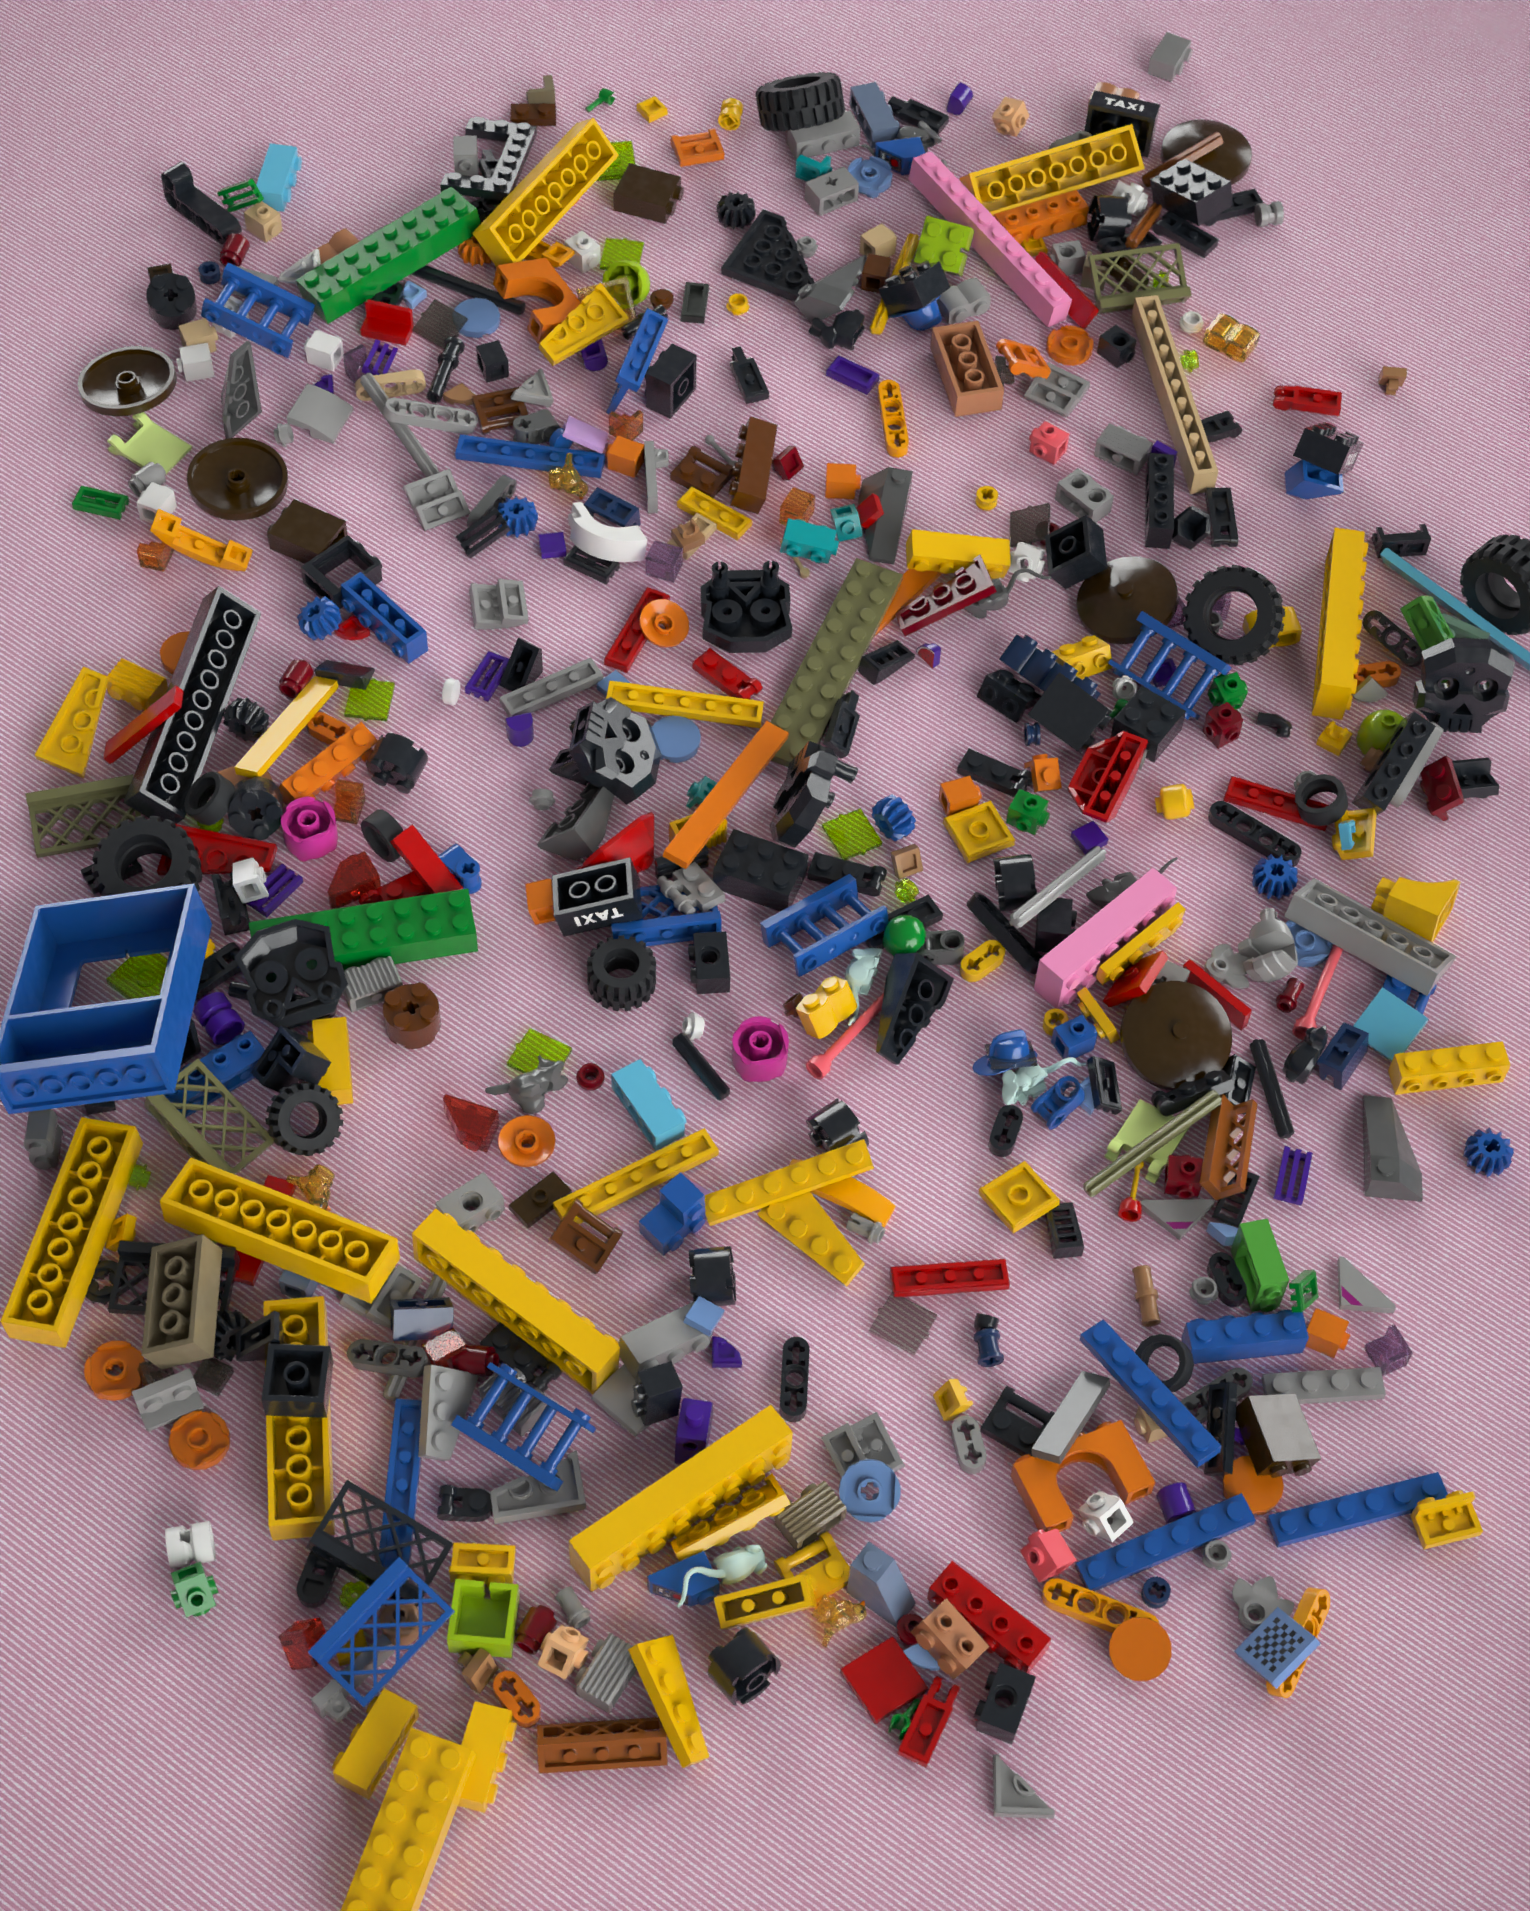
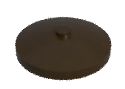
M1191 120L1173 127L1166 134L1161 148V160L1164 163L1210 135L1219 132L1223 138V144L1196 159L1193 163L1231 181V185H1233L1247 174L1251 163L1252 150L1248 140L1238 130L1227 124L1213 120Z
M144 346L122 347L103 353L89 362L79 375L78 390L83 403L92 411L107 416H130L148 411L166 400L175 388L177 375L172 360L165 353Z
M228 438L209 444L194 456L188 467L187 484L192 500L204 512L220 519L242 521L260 517L273 510L282 501L288 488V471L281 455L269 445L249 438Z
M1130 556L1107 562V569L1085 579L1079 588L1076 605L1080 621L1091 635L1108 643L1132 644L1142 631L1140 628L1143 624L1136 620L1141 611L1167 626L1176 613L1179 594L1176 581L1165 566L1149 558Z
M1164 981L1151 985L1146 994L1135 997L1130 1003L1122 1018L1120 1040L1126 1060L1142 1079L1158 1088L1172 1091L1179 1088L1184 1082H1194L1205 1077L1207 1073L1216 1070L1220 1071L1224 1067L1231 1052L1232 1029L1222 1005L1209 992L1188 982Z

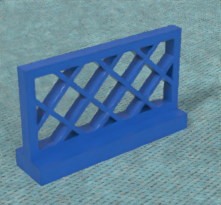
M649 308L646 309L615 379L618 385L606 411L611 416L616 411L628 389L637 393L669 320Z
M659 885L640 887L641 897L651 896L654 898L649 904L641 901L642 918L648 913L658 918L614 923L610 926L613 939H618L619 935H624V939H629L631 936L636 938V942L643 941L646 943V946L693 941V933L722 932L721 914L718 911V906L709 909L712 912L697 913L700 909L696 906L694 907L696 910L694 914L670 916L677 909L674 907L672 899L666 898L661 893ZM660 902L670 906L665 912L654 908Z
M398 1557L320 1638L308 1653L365 1708L455 1611ZM409 1578L418 1585L419 1599L400 1600V1587ZM423 1591H424L431 1599H423ZM396 1592V1600H389ZM436 1603L445 1611L436 1621L423 1622V1604ZM419 1604V1622L400 1623V1605ZM383 1605H396V1623L377 1624V1611ZM373 1616V1624H366ZM424 1626H431V1627L423 1634V1627H424ZM400 1627H419V1639L414 1645L400 1646ZM377 1628H396V1646L377 1647ZM360 1629H373V1647H355V1634ZM350 1640V1648H343ZM400 1650H408V1651L400 1658ZM377 1651H396V1664L391 1669L377 1670ZM350 1652V1671H336L329 1664V1661L337 1653ZM355 1652H373V1670L355 1671ZM377 1674H385L377 1683ZM355 1675H373V1688L364 1698L355 1690ZM342 1676H350V1684Z

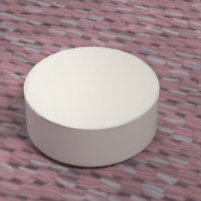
M448 678L443 685L442 700L444 704L456 705L460 695V682L457 679Z

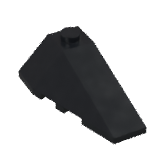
M918 953L895 954L886 976L876 1053L894 1065H898L916 1042L917 1034L931 1022L929 1018L944 1005L954 980L953 977Z

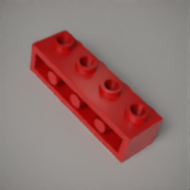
M951 1561L929 1587L927 1600H929L930 1606L934 1609L947 1598L988 1644L989 1647L985 1651L991 1654L996 1653L1003 1659L1005 1665L1029 1674L1048 1651L1052 1638L955 1562Z

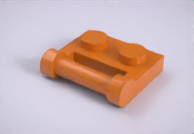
M715 128L708 129L707 132L670 136L671 146L675 151L680 167L724 160L725 153Z
M1001 339L997 342L996 349L1001 355H1004L1009 363V369L1012 374L1019 375L1023 372L1032 378H1048L1051 370L1036 347L1008 339Z

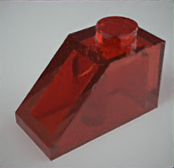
M365 851L350 855L345 860L340 861L327 891L331 909L348 905L359 900L360 896L364 893L381 887L379 873Z
M445 1094L443 1097L444 1112L460 1144L471 1151L480 1150L487 1153L500 1125L498 1110Z

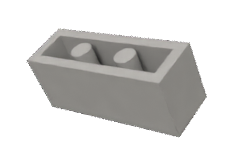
M851 110L844 112L839 119L824 123L823 125L787 131V145L795 159L800 154L810 158L859 146L860 126Z
M695 1301L620 1336L618 1343L620 1347L619 1357L634 1379L637 1378V1372L669 1361L675 1364L682 1360L685 1355L693 1351L700 1352L708 1347L713 1332L710 1336H707L684 1323V1318Z

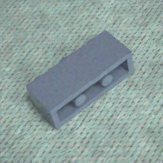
M876 82L850 87L849 105L872 149L875 148L876 142L894 140L900 130L898 120H895L893 117L891 106L887 105L883 90L879 89Z

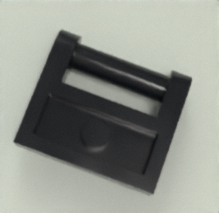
M1007 1385L982 1424L980 1431L1021 1456L1027 1454L1032 1456V1447L1055 1412L1051 1411L1049 1413L1017 1395L1015 1389ZM1008 1403L1044 1423L1041 1429L1006 1410L1005 1408Z

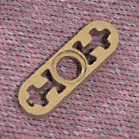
M416 369L373 375L388 398L417 394L426 387L423 372ZM359 378L355 382L358 399L371 401V397L364 390ZM388 383H396L394 387H384Z

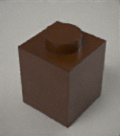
M868 253L862 271L861 290L879 293L878 289L886 284L885 280L890 276V257Z

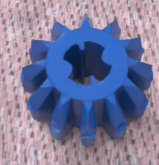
M515 496L513 500L506 497L504 503H499L498 510L511 529L506 533L507 537L515 534L517 538L520 534L528 536L529 531H535L538 513L534 502H528L526 497L520 500Z
M326 596L321 599L315 597L313 602L307 601V606L300 608L301 614L297 616L300 630L313 641L318 638L323 641L327 635L332 636V632L339 629L338 624L342 621L339 607Z
M891 794L879 800L872 807L873 813L871 815L875 820V825L879 827L880 832L885 834L886 838H891L896 842L908 836L915 829L916 820L912 816L913 811L908 808V804H905L900 797Z
M1272 854L1267 859L1261 857L1258 864L1253 868V886L1258 887V894L1266 893L1267 899L1275 896L1278 900L1283 895L1289 897L1294 887L1297 886V868L1292 867V860L1284 861L1282 855L1278 859H1275Z
M1490 1127L1486 1129L1485 1133L1478 1129L1473 1136L1468 1137L1465 1143L1466 1147L1463 1151V1156L1468 1158L1467 1166H1475L1476 1174L1484 1171L1487 1178L1491 1176L1492 1172L1499 1176L1504 1169L1509 1168L1512 1162L1514 1149L1509 1147L1510 1139H1502L1501 1131L1493 1134Z

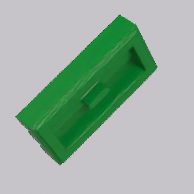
M252 178L222 188L217 192L218 196H223L222 203L223 205H228L226 210L229 213L260 203L264 199ZM249 186L252 188L251 190L233 196H230L228 194ZM254 194L256 195L255 197L234 204V201L252 196Z
M81 486L72 502L73 510L120 520L122 517L121 513H124L126 509L125 505L129 503V498L126 495Z
M1304 1270L1289 1283V1289H1295L1290 1295L1291 1301H1297L1291 1306L1292 1312H1303L1318 1299L1315 1270Z

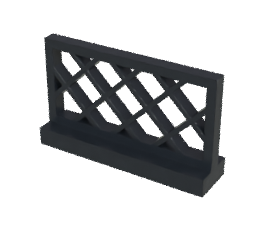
M119 1242L117 1251L120 1257L107 1308L109 1313L145 1315L147 1291L139 1295L133 1286L146 1277L149 1279L152 1247L166 1243ZM220 1247L222 1249L221 1271L227 1272L226 1280L219 1284L218 1297L222 1301L217 1314L222 1316L225 1309L228 1310L236 1270L239 1271L241 1260L235 1247ZM126 1266H139L142 1270L141 1273L129 1281L124 1276ZM129 1289L136 1297L127 1305L117 1304L119 1296Z
M346 1480L306 1548L368 1586H371L387 1570L382 1566L379 1554L395 1550L397 1558L400 1557L403 1560L401 1549L417 1545L421 1562L409 1564L408 1566L410 1569L422 1566L425 1575L424 1582L429 1586L454 1543L349 1480ZM347 1491L360 1498L362 1508L345 1512L342 1499ZM366 1501L372 1504V1506L367 1507ZM339 1505L340 1513L333 1515ZM380 1509L386 1513L389 1524L372 1528L368 1512ZM363 1513L367 1530L351 1533L347 1517ZM342 1518L346 1535L333 1537L323 1530L329 1521ZM393 1518L397 1519L399 1522L394 1523ZM407 1525L413 1529L415 1540L399 1544L395 1528ZM390 1529L394 1546L378 1549L374 1533ZM419 1533L425 1536L426 1538L420 1539ZM369 1534L373 1551L361 1554L355 1550L352 1538ZM347 1540V1541H348V1545H346L345 1543H343V1542H341V1541ZM433 1541L443 1547L439 1557L426 1560L422 1543ZM374 1556L375 1561L371 1560L368 1557ZM435 1563L429 1572L427 1565ZM407 1580L400 1587V1599H419L418 1587ZM396 1592L390 1599L396 1600Z

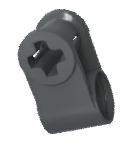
M542 409L532 414L519 416L513 421V428L516 433L513 441L536 445L549 442L553 432L561 427L549 410Z
M957 930L926 931V941L916 952L921 956H926V959L934 965H955L963 959L965 939L963 934Z

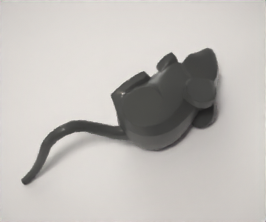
M923 121L918 123V128L913 126L902 127L894 139L920 137L925 153L928 152V148L942 142L941 137ZM861 144L862 147L867 148L875 157V151L870 146Z
M1028 568L1019 569L1012 575L1006 588L999 578L992 579L997 592L964 609L975 617L983 619L987 616V611H996L1007 605L1008 594L1011 592L1019 574L1029 573L1045 580L1052 577L1040 575Z
M1176 857L1168 861L1158 872L1162 874L1178 858ZM1131 872L1121 873L1114 877V881L1108 878L1103 879V886H1098L1087 892L1086 896L1103 909L1135 883L1137 879Z

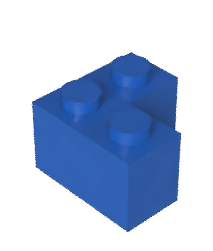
M681 1172L659 1190L660 1203L639 1220L640 1234L663 1256L670 1250H677L691 1231L695 1233L702 1228L706 1219L705 1195Z

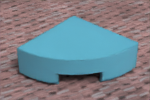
M1354 819L1345 820L1338 824L1342 850H1350L1354 846L1355 842L1352 840V833L1356 832Z

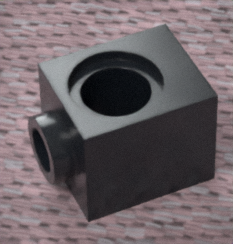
M1114 325L1099 336L1097 353L1113 366L1119 368L1134 358L1137 340L1119 326Z
M499 340L476 346L477 364L486 383L509 377L508 359Z

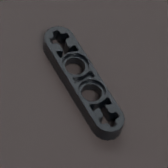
M1217 801L1211 805L1208 820L1213 826L1265 857L1272 854L1275 859H1278L1282 855L1284 861L1292 860V867L1298 864L1302 852L1297 843L1225 801ZM1221 812L1225 813V815L1223 814L1221 816L1216 815L1220 814ZM1238 824H1246L1250 827V830L1242 832L1236 826ZM1268 837L1273 843L1271 845H1264L1259 841V838ZM1289 852L1293 854V855H1289L1288 857L1284 855V854H1288Z
M975 892L966 903L969 910L1026 971L1031 974H1037L1039 960L1042 956L1034 951V947L1013 925H1010L1009 920L986 896Z

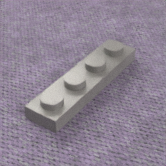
M590 657L499 697L500 704L509 717L533 713L597 685L603 679V674Z
M1380 1367L1263 1374L1261 1378L1264 1395L1296 1394L1299 1404L1384 1399L1386 1395Z

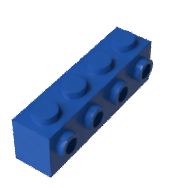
M359 572L341 584L343 599L341 602L344 609L348 613L352 612L362 626L370 628L381 643L385 642L391 648L396 657H401L409 664L428 651L426 630L363 573Z
M250 1030L243 1035L234 1037L229 1043L219 1049L211 1050L205 1057L199 1060L231 1092L255 1078L251 1071L265 1049ZM188 1063L187 1065H185V1066L179 1071V1073H180L182 1070H184L186 1067H188L191 1063ZM196 1069L188 1075L187 1085L204 1086L205 1077ZM175 1090V1093L164 1095L171 1103H183V1090ZM187 1090L186 1104L203 1105L204 1092ZM208 1092L207 1105L223 1096L220 1093ZM186 1110L185 1118L199 1110Z
M1281 1310L1276 1314L1267 1315L1257 1312L1247 1317L1237 1318L1227 1315L1217 1320L1207 1321L1206 1319L1198 1318L1186 1323L1181 1337L1182 1342L1187 1345L1193 1355L1194 1364L1303 1353L1309 1339L1303 1312H1292V1310Z

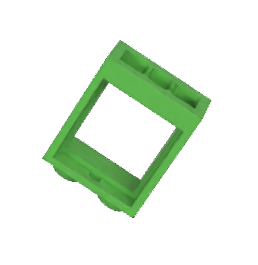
M1268 1218L1241 1223L1230 1251L1247 1286L1246 1298L1251 1312L1260 1310L1262 1312L1273 1311L1280 1306L1290 1280Z

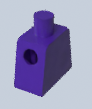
M689 1398L682 1399L675 1441V1464H683L708 1447L713 1420L712 1402ZM688 1442H691L696 1444L698 1447L688 1448L685 1445H687Z

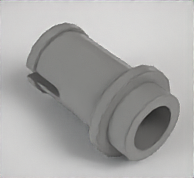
M855 1212L850 1216L853 1222L848 1220L846 1229L867 1238L871 1244L873 1242L878 1244L885 1233V1228L882 1227L881 1222L874 1223Z
M566 1587L556 1594L555 1599L567 1615L569 1626L579 1629L590 1621L589 1609L583 1607L572 1587Z

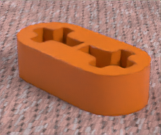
M1392 661L1358 665L1357 674L1353 675L1354 679H1357V686L1370 675L1378 684L1386 688L1395 686L1398 683L1401 668Z
M317 712L307 724L309 734L328 745H331L342 737V734L351 730L350 726L323 712Z
M510 1670L500 1672L493 1681V1690L497 1700L504 1709L512 1710L513 1721L518 1726L530 1728L536 1725L541 1717L540 1704L536 1697L515 1672ZM506 1681L508 1684L514 1682L513 1690L516 1694L514 1697L508 1690L501 1692L502 1682ZM520 1701L527 1709L533 1707L531 1717H528L526 1714L520 1717L521 1708L518 1704Z

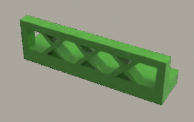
M1421 595L1400 608L1422 651L1447 639L1454 638L1432 596Z

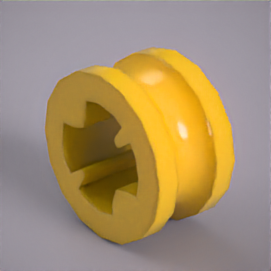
M991 486L980 487L976 492V506L986 511L994 509L997 506V490Z
M1054 1008L1045 1013L1042 1027L1046 1034L1052 1036L1054 1027H1057L1055 1026L1056 1023L1050 1024L1052 1019H1056L1055 1022L1059 1020L1061 1022L1060 1025L1069 1020L1067 1014L1061 1009Z

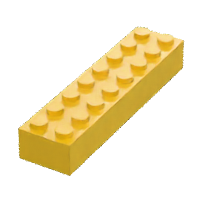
M594 117L576 123L473 232V235L496 268L497 265L521 262L619 156Z
M1130 124L972 172L959 179L994 217V214L1073 190H1082L1136 173L1145 168L1133 125Z
M1335 527L1325 559L1312 716L1342 720L1345 710H1350L1352 695L1350 694L1355 695L1357 679H1354L1353 674H1357L1359 659H1355V654L1358 655L1360 648V639H1357L1356 635L1360 634L1362 620L1359 619L1358 615H1361L1364 600H1360V596H1363L1365 581L1362 580L1361 576L1364 577L1367 562L1363 561V557H1366L1368 542H1364V531Z
M81 1117L0 1321L9 1338L66 1348L95 1268L110 1233L113 1220H115L143 1146L136 1126Z
M191 1157L160 1199L165 1222L198 1235L203 1234L210 1240L228 1247H235L240 1252L368 1303L373 1302L400 1259L396 1237Z
M435 1208L412 1232L413 1254L416 1261L433 1274H437L446 1284L496 1322L504 1324L548 1361L555 1363L563 1373L592 1395L619 1369L620 1347L612 1336L600 1333L588 1318L584 1316L580 1318L572 1311L567 1302L562 1299H555L549 1294L548 1289L538 1281L534 1283L526 1277L525 1272L515 1264L511 1266L507 1263L498 1250L493 1247H486L480 1242L479 1237L471 1230L465 1231L458 1226L457 1221L450 1214H442Z
M324 1296L263 1301L264 1317L273 1311L280 1313L284 1329V1344L328 1346L327 1309ZM330 1397L327 1418L266 1416L268 1526L273 1541L312 1537L334 1502ZM335 1520L329 1521L323 1531L330 1535H335Z
M769 1405L568 1540L571 1566L590 1592L597 1588H606L614 1581L616 1575L624 1570L628 1572L634 1569L640 1563V1559L647 1554L659 1552L665 1546L666 1541L673 1536L679 1537L691 1528V1524L698 1519L705 1520L716 1511V1507L723 1502L730 1503L740 1495L741 1490L748 1485L755 1486L765 1478V1474L773 1468L778 1470L786 1465L791 1457L793 1431L773 1406Z

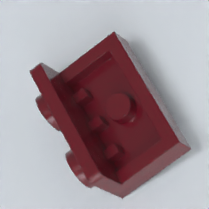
M1446 755L1423 767L1420 773L1422 778L1420 786L1428 798V802H1426L1427 808L1431 815H1436L1442 821L1449 819L1448 810L1465 802L1452 760Z

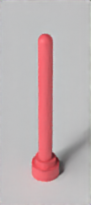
M1334 944L1305 1015L1296 1020L1292 1029L1294 1036L1298 1039L1304 1040L1307 1029L1311 1027L1317 1028L1316 1015L1343 949Z
M884 992L824 1054L814 1055L806 1063L807 1071L814 1078L823 1079L830 1072L831 1061L882 1010Z

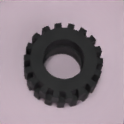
M619 935L618 939L609 937L606 943L599 942L597 949L593 948L590 952V957L587 959V985L590 995H593L597 1003L602 1001V1007L606 1009L609 1006L613 1007V1011H619V1008L631 1011L632 1006H635L637 1009L642 1006V1001L647 1003L650 1000V994H654L656 985V959L653 957L651 948H646V943L643 941L636 942L634 937L630 936L629 939H624V935ZM616 969H628L634 972L632 976L627 978H616L609 975L610 972Z
M293 1083L287 1088L283 1087L279 1090L280 1093L272 1097L271 1101L273 1103L266 1110V1112H269V1117L265 1118L266 1125H269V1130L267 1131L269 1136L274 1138L273 1142L277 1146L282 1147L283 1150L297 1155L313 1156L314 1153L320 1154L325 1152L324 1149L326 1147H331L334 1144V1138H339L341 1132L338 1129L339 1126H343L344 1121L340 1119V1114H343V1111L337 1105L338 1099L332 1096L328 1089L311 1083ZM302 1102L312 1103L319 1114L316 1129L307 1136L295 1134L290 1126L291 1112Z

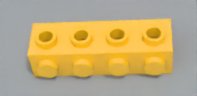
M912 529L906 541V565L908 569L950 574L956 572L961 567L964 569L974 564L973 559L981 555L991 579L1004 578L1011 566L1009 539Z
M1501 1041L1394 1054L1388 1073L1394 1093L1398 1095L1500 1083L1504 1081L1511 1064L1504 1043Z

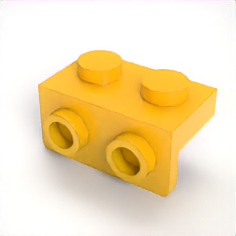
M1086 636L1082 638V641L1074 644H1064L1059 649L1052 651V653L1058 656L1056 662L1062 666L1065 662L1078 670L1076 676L1080 679H1084L1085 676L1090 677L1113 667L1108 664L1110 659H1112L1110 645L1096 636Z
M1374 808L1346 810L1345 814L1338 821L1334 822L1336 834L1332 835V846L1334 850L1338 851L1341 860L1373 857L1377 816ZM1354 819L1356 832L1352 833V840L1355 842L1354 846L1350 850H1342L1338 824L1345 820Z
M1462 1490L1447 1494L1444 1499L1435 1500L1434 1497H1430L1417 1503L1410 1517L1423 1550L1480 1536L1483 1533L1472 1504L1476 1498L1473 1491L1463 1493Z
M454 1543L451 1566H449L450 1582L455 1583V1579L484 1581V1584H487L488 1587L490 1582L513 1584L516 1545Z

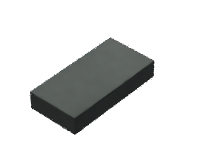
M686 282L681 322L704 324L709 284Z

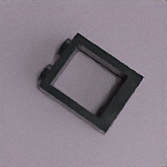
M348 535L302 565L301 572L303 583L320 599L326 596L341 609L343 607L341 587L338 588L324 575L348 559H351L364 571L362 573L376 585L383 580L382 564L376 556H371L360 542H355Z

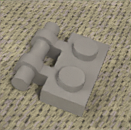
M696 862L691 863L687 869L681 868L673 872V881L668 880L665 876H661L657 880L661 893L666 898H671L674 902V907L679 912H684L685 915L694 914L696 911L694 907L696 906L702 912H705L725 902V893Z

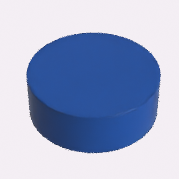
M559 428L551 435L549 445L551 447L569 449L573 441L562 437L564 429Z

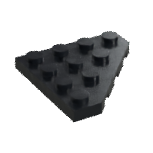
M764 209L721 267L722 275L794 302L798 298V292L806 284L811 285L815 282L808 273V267L803 256L797 250V244L792 233H789L786 227L787 223L784 217Z

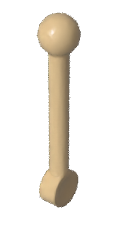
M792 557L800 569V576L808 578L810 570L802 565L798 557Z

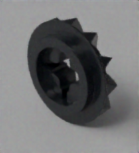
M101 1260L98 1262L85 1296L93 1304L97 1302L106 1305L109 1302L113 1286H104L99 1291V1283L95 1279L103 1280L109 1274V1282L113 1285L117 1262L111 1260Z

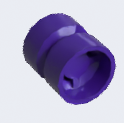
M214 992L203 997L193 1010L194 1016L201 1026L205 1028L206 1033L216 1045L229 1043L234 1037L240 1035L245 1027L244 1021L236 1010L231 1009L232 1004L222 992Z

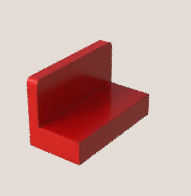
M367 299L365 303L366 318L360 329L361 336L406 346L414 330L412 309Z

